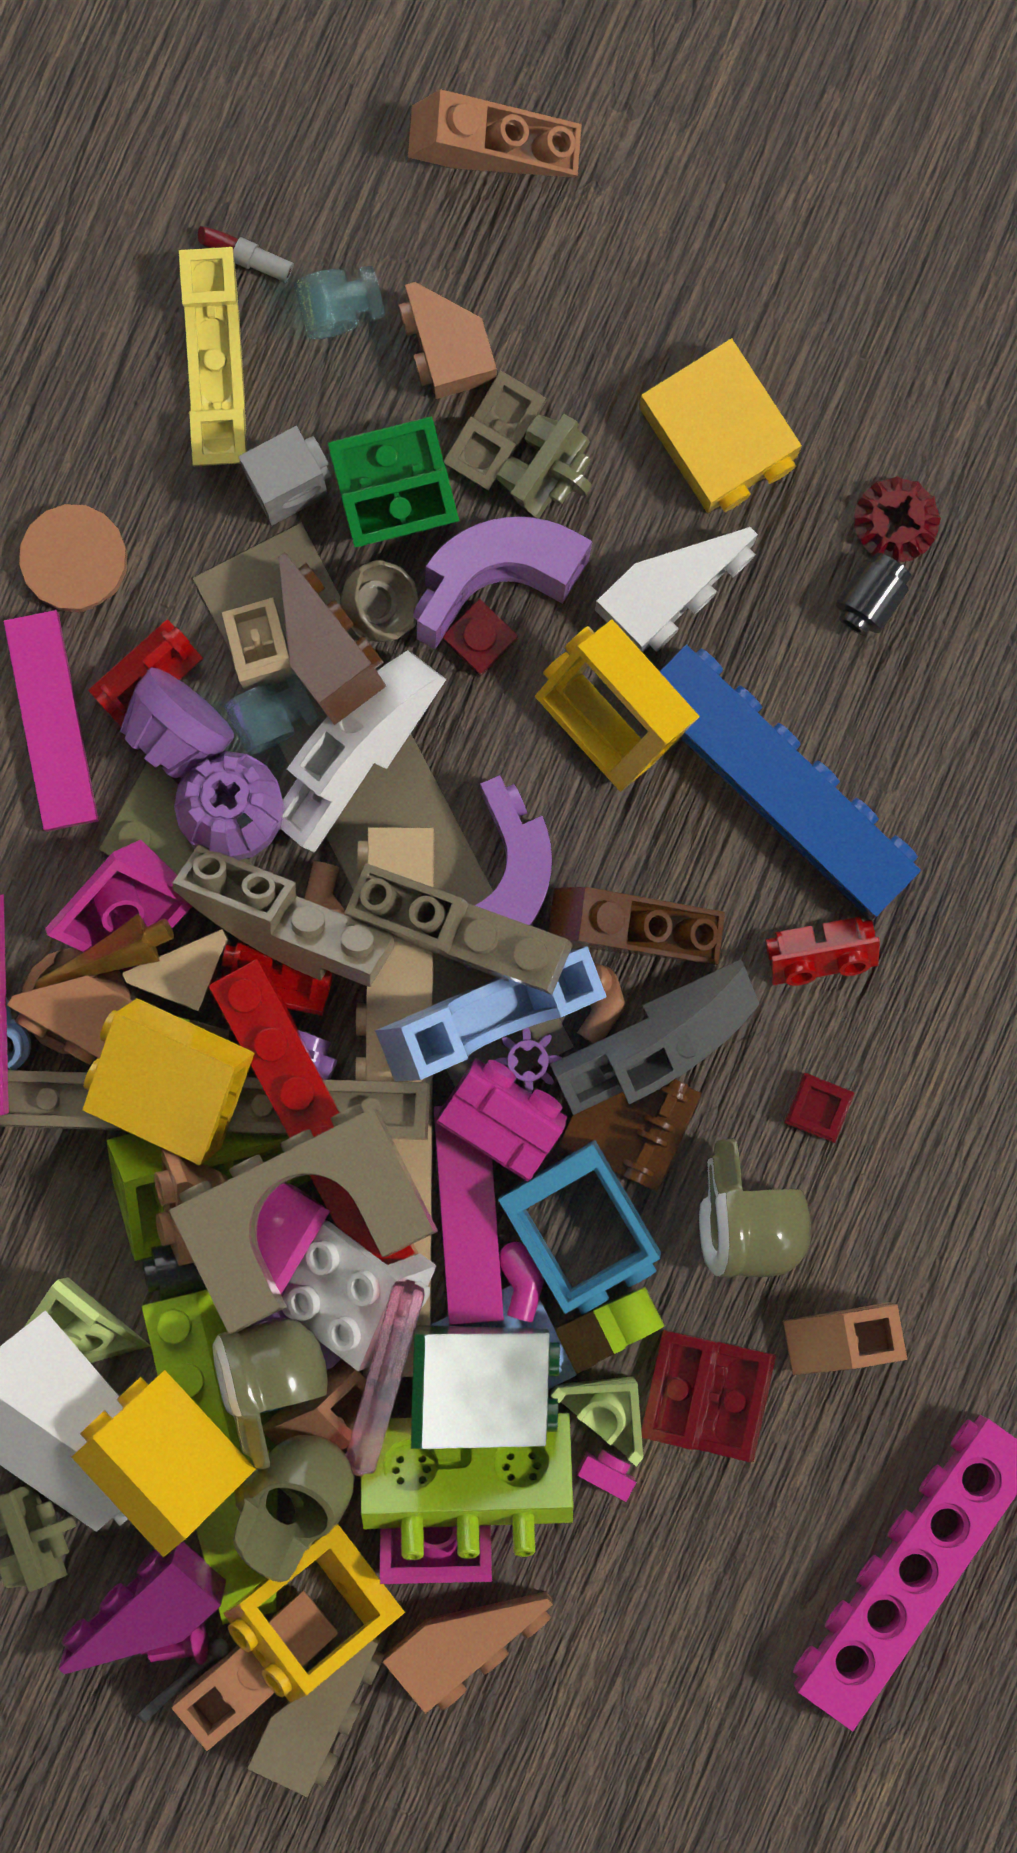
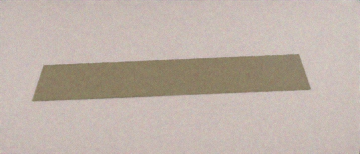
M302 522L193 578L230 652L231 648L222 612L272 597L287 642L278 559L284 552L297 568L305 563L309 565L325 587L318 595L326 605L335 599L341 606V597ZM351 628L347 630L355 642L361 638ZM298 676L297 678L251 691L289 765L307 740L328 717ZM410 733L387 769L375 763L373 764L327 833L326 838L354 890L361 874L358 873V841H368V828H434V888L461 897L469 904L476 905L492 894L493 890ZM434 953L433 1005L497 977L477 969L466 971L464 964ZM559 1018L529 1027L531 1040L538 1043L544 1036L548 1034L552 1036L550 1043L544 1048L548 1055H559L574 1047ZM523 1029L505 1037L510 1038L516 1044L523 1040ZM502 1038L475 1050L468 1056L467 1060L453 1065L446 1070L456 1087L475 1058L486 1064L488 1060L508 1057L510 1049L504 1045ZM534 1046L531 1050L526 1051L519 1047L515 1050L513 1055L518 1060L514 1068L516 1072L522 1074L524 1071L531 1070L540 1065L537 1060L541 1054L539 1048Z

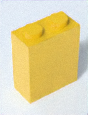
M732 338L641 395L639 409L707 513H710L719 506H721L724 512L735 508L751 496L748 490L749 487L764 478L771 484L787 475L796 467L793 460L797 458L802 445Z
M138 998L118 1011L113 1010L106 1018L100 1032V1040L105 1042L100 1058L93 1062L84 1080V1089L89 1091L82 1110L197 1165H202L222 1147L254 1052Z
M166 1370L158 1375L150 1384L142 1377L134 1382L116 1399L123 1409L113 1418L104 1410L80 1433L87 1442L71 1456L162 1557L166 1556L183 1542L256 1470Z

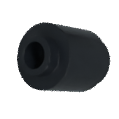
M875 553L871 561L865 560L835 603L842 612L839 620L846 627L862 636H865L868 631L880 633L909 591L906 584L912 577L911 573L893 558L883 553Z
M171 1245L150 1247L152 1258L142 1260L148 1293L158 1291L161 1301L207 1290L195 1263L179 1266Z

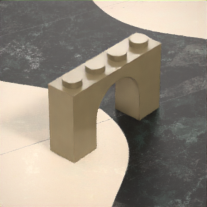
M361 1104L355 1105L330 1119L334 1128L316 1137L313 1136L310 1129L303 1131L280 1143L284 1153L264 1163L261 1156L256 1155L230 1168L229 1171L233 1177L232 1179L214 1188L210 1181L207 1180L179 1194L182 1204L169 1211L228 1334L238 1332L287 1307L260 1252L257 1241V1222L262 1206L269 1195L277 1187L290 1179L304 1175H321L340 1184L357 1204L382 1257L390 1256L438 1232L379 1110L372 1108L364 1112Z

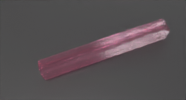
M411 1279L396 1281L390 1291L346 1452L353 1475L362 1477L364 1474H373L377 1468L425 1297L424 1288L416 1285L415 1281Z

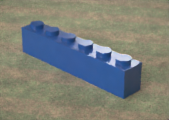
M686 644L660 671L700 716L680 738L868 920L876 918L921 871L913 863L918 858L917 854L898 836L894 835L891 839H888L875 826L879 818L863 801L855 798L850 802L836 788L840 781L827 766L818 760L813 764L807 761L797 751L801 746L799 740L780 723L772 727L758 713L762 706L748 690L740 685L734 690L719 676L724 670L714 657L702 648L695 653Z

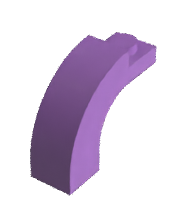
M531 517L493 519L462 531L444 544L426 565L425 586L430 589H427L413 614V617L418 620L417 640L436 649L465 601L482 587L497 582L523 583L563 604L589 562L592 541L560 524Z
M499 775L481 783L480 792L502 839L506 852V869L501 882L493 893L475 906L531 926L543 905L550 882L552 865L551 843L543 816L522 824L519 817L527 814V810L515 784L505 787ZM464 965L466 971L474 969L472 967Z

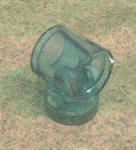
M372 265L358 268L359 279L350 282L347 281L345 272L340 269L319 271L295 282V293L307 336L310 339H325L351 331L359 324L357 313L368 311L372 321L385 317L383 301Z
M296 673L285 677L289 688L277 693L272 683L264 684L236 696L224 705L246 754L260 753L292 737L295 734V730L291 722L303 717L307 726L320 721L306 689Z

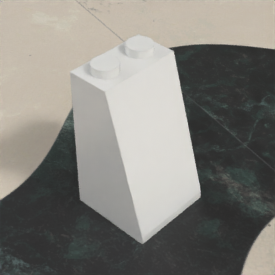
M45 1310L0 1346V1465L96 1532L112 1518L121 1526L128 1518L71 1456L87 1442L80 1433L104 1410L113 1418L123 1407L116 1400L119 1397L117 1393Z

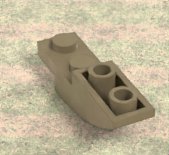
M199 844L172 883L173 890L230 934L265 955L320 981L328 970L371 987L394 949V934L296 896V882L220 852L209 851V848Z
M367 863L363 867L345 910L347 916L392 933L395 937L500 979L506 981L510 979L553 995L573 945L566 938L469 904L461 897Z

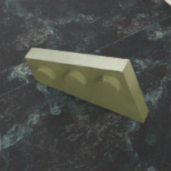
M146 763L99 850L110 856L114 851L142 840L178 875L195 849L178 826L174 808L178 784L171 776L166 774L160 764L154 767L151 763ZM248 859L240 860L250 865H253Z

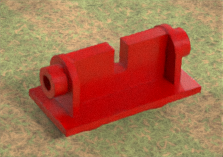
M167 619L88 691L121 727L135 686L150 668H158L181 680L204 658L190 644L185 635Z
M858 916L823 923L822 929L825 942L820 943L815 941L812 926L775 932V938L765 939L767 956L769 960H772V984L787 983L792 986H800L814 981L817 977L837 973L844 976H854L864 973L870 967L878 966L880 940L879 937H875L872 920L862 921L861 917Z
M238 941L237 946L226 945L222 959V966L224 968L220 979L258 959L265 966L287 1008L322 1016L333 981L332 972L327 970L320 981L285 964L282 966L273 964V958L243 942Z

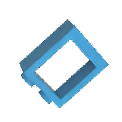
M596 1140L533 1175L529 1181L525 1180L502 1193L498 1199L565 1314L576 1307L581 1314L587 1313L609 1299L605 1290L625 1280L628 1287H631L657 1271L653 1263L660 1259L661 1251ZM594 1170L640 1249L572 1288L526 1209Z

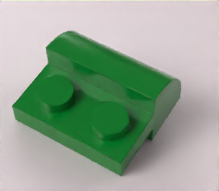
M432 416L328 442L355 548L459 521Z

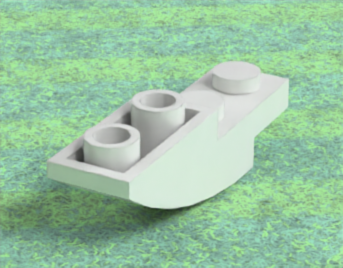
M409 651L404 652L377 671L386 684L384 689L336 725L327 717L288 766L287 770L297 777V780L283 799L284 812L280 829L301 847L312 852L317 850L373 764L388 768L446 681L442 675Z

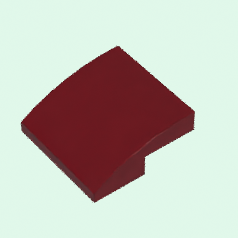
M663 1330L641 1430L642 1438L690 1450H701L746 1462H754L776 1354Z

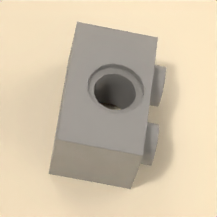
M297 425L238 456L246 479L271 525L328 496L324 481L331 477L327 468L328 462L315 437L311 436L304 440Z

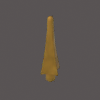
M138 913L109 936L79 956L39 978L35 982V987L39 989L87 975L93 976L122 968L160 962L156 946L174 938L172 928L166 919L146 926Z

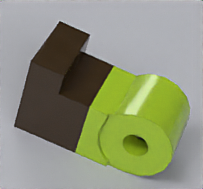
M644 1286L600 1305L587 1313L556 1325L554 1329L576 1374L624 1350L627 1345L658 1331L665 1325Z

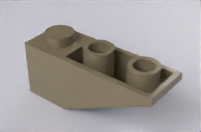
M379 1635L307 1696L291 1703L287 1699L274 1709L247 1768L248 1770L307 1798L314 1783L322 1787L325 1786L338 1758L337 1755L329 1752L338 1732L348 1736L361 1708L360 1704L352 1701L361 1681L369 1685L372 1684L385 1656L376 1651L380 1640Z

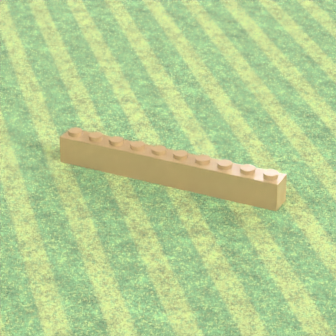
M368 828V841H358V873L362 872L365 863L434 887V828ZM394 936V949L371 987L367 986V1003H357L356 1035L366 1036V1057H356V1081L395 1082L375 1030L433 1006L434 952ZM433 1075L422 1080L399 1081L422 1082L430 1085L428 1140L393 1139L431 1218ZM432 1235L414 1243L418 1253L430 1261L432 1257ZM431 1280L428 1285L430 1295L423 1307L416 1313L408 1331L411 1334V1338L406 1349L394 1360L388 1359L363 1369V1376L413 1377L414 1333L416 1325H431Z

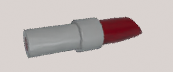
M200 226L198 229V241L207 248L233 247L235 264L246 269L251 267L285 283L289 279L294 266L293 262L258 248V244L240 237L238 239L222 231Z

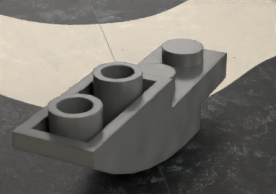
M740 959L642 1005L647 1019L550 1064L573 1115L621 1092L624 1093L628 1103L631 1104L680 1077L727 1041L759 1005L743 962Z

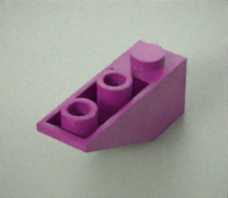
M181 1542L164 1557L154 1549L138 1567L137 1577L126 1587L122 1583L114 1586L99 1605L100 1611L89 1622L82 1618L69 1629L61 1642L65 1648L58 1670L65 1675L184 1641L221 1606L226 1579L210 1567L205 1560L184 1542Z

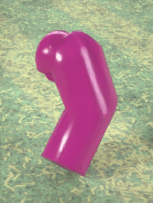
M511 1242L505 1245L499 1254L500 1268L514 1289L507 1316L533 1322L544 1277L525 1245L521 1242Z

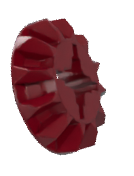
M896 476L891 479L876 481L865 491L855 509L854 527L860 543L870 554L874 556L877 552L883 553L900 563L913 560L930 548L936 539L941 517L938 513L935 497L930 495L921 486L919 481H910ZM907 501L909 505L907 507L906 519L912 523V527L909 529L901 526L896 532L892 533L890 538H887L885 535L889 529L887 526L890 519L883 514L885 509L894 512L899 505L902 506Z

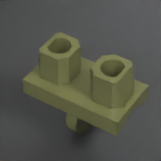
M563 414L559 421L542 415H536L526 430L524 438L529 446L538 450L530 465L512 456L505 461L497 473L496 478L502 487L513 496L523 512L532 518L539 519L551 500L562 505L571 491L586 496L592 488V484L582 475L591 462V459L583 454L590 441L577 428L579 426L578 422Z
M28 1484L0 1496V1536L9 1535L15 1552L0 1559V1576L4 1587L27 1586L28 1591L31 1592L68 1575L61 1558L62 1555L69 1553L63 1532L76 1527L77 1524L73 1515L58 1520L51 1500L42 1503L38 1491Z

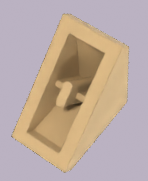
M273 597L222 612L236 673L245 692L297 678L296 673L289 664L288 645Z
M221 929L160 956V962L139 965L122 974L126 983L133 987L204 1013L212 993L208 985L217 980L222 968L226 945H231L228 934Z

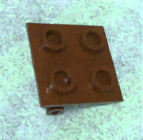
M676 1079L631 1104L628 1103L624 1093L621 1092L573 1115L559 1147L573 1153L596 1140L615 1173L657 1192L702 1093Z

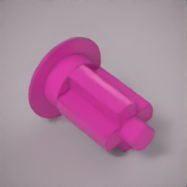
M203 1622L182 1642L140 1654H148L151 1662L194 1657L199 1665H203L207 1660L209 1648L205 1623Z

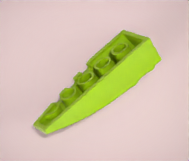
M208 1290L143 1305L142 1311L157 1375L166 1370L250 1462L251 1458L241 1450L235 1419L226 1411L221 1397L212 1345L217 1335L227 1331ZM278 1410L260 1413L262 1427ZM264 1433L269 1453L276 1444ZM278 1488L269 1490L266 1498V1509L276 1520ZM235 1491L196 1528L205 1562L226 1579L222 1603L218 1608L223 1625L230 1623L223 1613L266 1579L250 1568L242 1560L234 1547V1533L240 1516V1512L236 1507ZM277 1592L258 1607L263 1615L277 1611Z

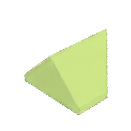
M68 1277L58 1279L51 1286L26 1323L28 1325L46 1310L90 1363L151 1346Z
M633 1376L562 1383L552 1389L550 1392L552 1398H558V1403H563L577 1415L580 1421L594 1430L608 1444H612L637 1467L643 1459L638 1383Z

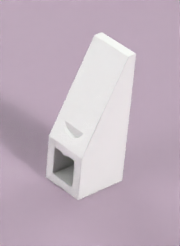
M751 527L635 563L596 601L595 611L606 622L613 619L642 653L649 646L657 652L677 633L679 628L674 622L687 609L696 614L715 596L717 591L712 585L726 571L734 577L754 558L756 554L750 548L754 545L758 534Z

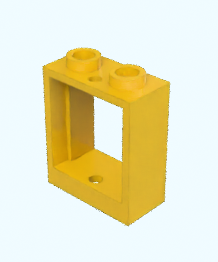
M611 619L595 633L587 626L564 647L567 652L560 655L544 670L543 674L548 681L534 697L621 792L653 766L700 716ZM588 666L648 731L642 739L582 674Z
M337 1524L327 1535L315 1540L310 1548L304 1552L295 1572L289 1580L276 1582L266 1578L223 1614L231 1623L228 1625V1630L233 1640L244 1651H252L264 1667L262 1676L269 1688L280 1697L285 1696L291 1703L307 1696L405 1612L385 1585L380 1584L379 1577L339 1524ZM316 1560L364 1625L310 1671L306 1672L258 1607Z

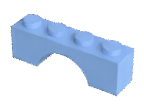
M588 946L572 948L553 995L510 979L506 981L497 977L377 1029L375 1032L394 1081L422 1080L467 1060L472 1052L497 1039L539 1023L561 1018L607 996Z

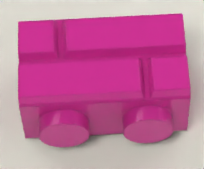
M475 1058L442 1106L436 1123L521 1178L529 1181L562 1134L567 1116L560 1113L562 1110L561 1104L548 1093L536 1089L531 1094L515 1084V1074L503 1064L494 1060H488L484 1064Z

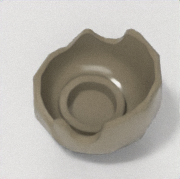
M381 560L372 561L357 568L346 579L340 604L354 624L351 629L357 636H364L366 640L372 642H389L398 640L399 637L416 625V619L413 617L419 599L415 582L401 566Z

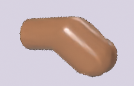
M313 861L304 899L346 915L344 908L333 895L339 867Z
M600 964L594 965L607 997L590 1004L592 1011L577 1032L592 1044L606 1038L625 1008V1001L617 975L611 968Z

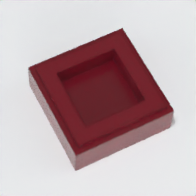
M803 1073L783 1123L829 1142L836 1143L855 1092L808 1073Z

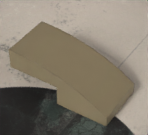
M500 370L476 413L468 419L445 458L444 463L485 489L490 490L497 481V473L505 461L514 455L526 436V430L536 415H539L548 398Z

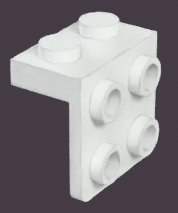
M325 1220L287 1285L282 1297L287 1307L282 1309V1311L290 1319L299 1321L311 1330L322 1344L354 1369L360 1371L388 1359L394 1360L406 1349L411 1338V1334L408 1331L414 1317L430 1295L428 1285L436 1265L422 1254L386 1265L331 1222Z

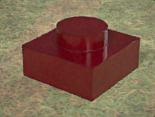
M479 599L445 633L442 639L481 677L518 640V635Z

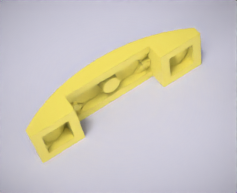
M233 247L179 250L191 404L189 415L193 466L241 464L238 456L247 452L241 332Z

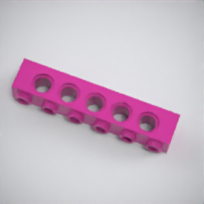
M982 1415L978 1417L975 1423L968 1419L959 1428L950 1444L955 1449L953 1455L944 1468L937 1464L927 1474L919 1488V1492L924 1495L912 1513L905 1509L898 1516L887 1536L893 1541L881 1558L874 1554L866 1562L856 1579V1582L861 1585L860 1589L850 1603L844 1600L838 1603L824 1626L830 1631L818 1649L812 1645L809 1646L794 1667L793 1673L798 1676L794 1686L798 1693L852 1732L1017 1495V1439ZM972 1464H984L989 1474L986 1486L977 1492L966 1491L962 1483L964 1471ZM941 1509H953L958 1519L956 1529L948 1536H935L931 1530L932 1517ZM911 1554L924 1556L926 1560L924 1575L914 1582L903 1581L899 1574L902 1560ZM878 1600H889L895 1606L893 1620L883 1627L870 1625L867 1618L870 1606ZM849 1645L862 1648L864 1659L857 1670L843 1672L837 1669L836 1657L842 1648Z

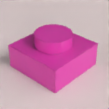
M604 1449L601 1450L598 1457L586 1451L576 1470L577 1476L627 1502L637 1483L633 1476L627 1474L631 1464Z

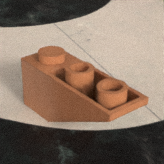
M440 89L412 105L408 158L455 169L574 178L578 176L582 124Z
M305 1590L300 1592L267 1620L302 1667L339 1633ZM237 1645L177 1695L171 1708L204 1749L208 1751L250 1716L274 1692L265 1682L262 1676L264 1667L252 1651L246 1652Z
M542 1592L426 1618L384 1654L383 1663L425 1714L435 1705L443 1711L465 1693L467 1688L462 1682L477 1669L485 1675L508 1656L509 1652L504 1646L518 1634L522 1633L527 1639L550 1620L551 1616L546 1610L553 1605L552 1597L548 1592Z

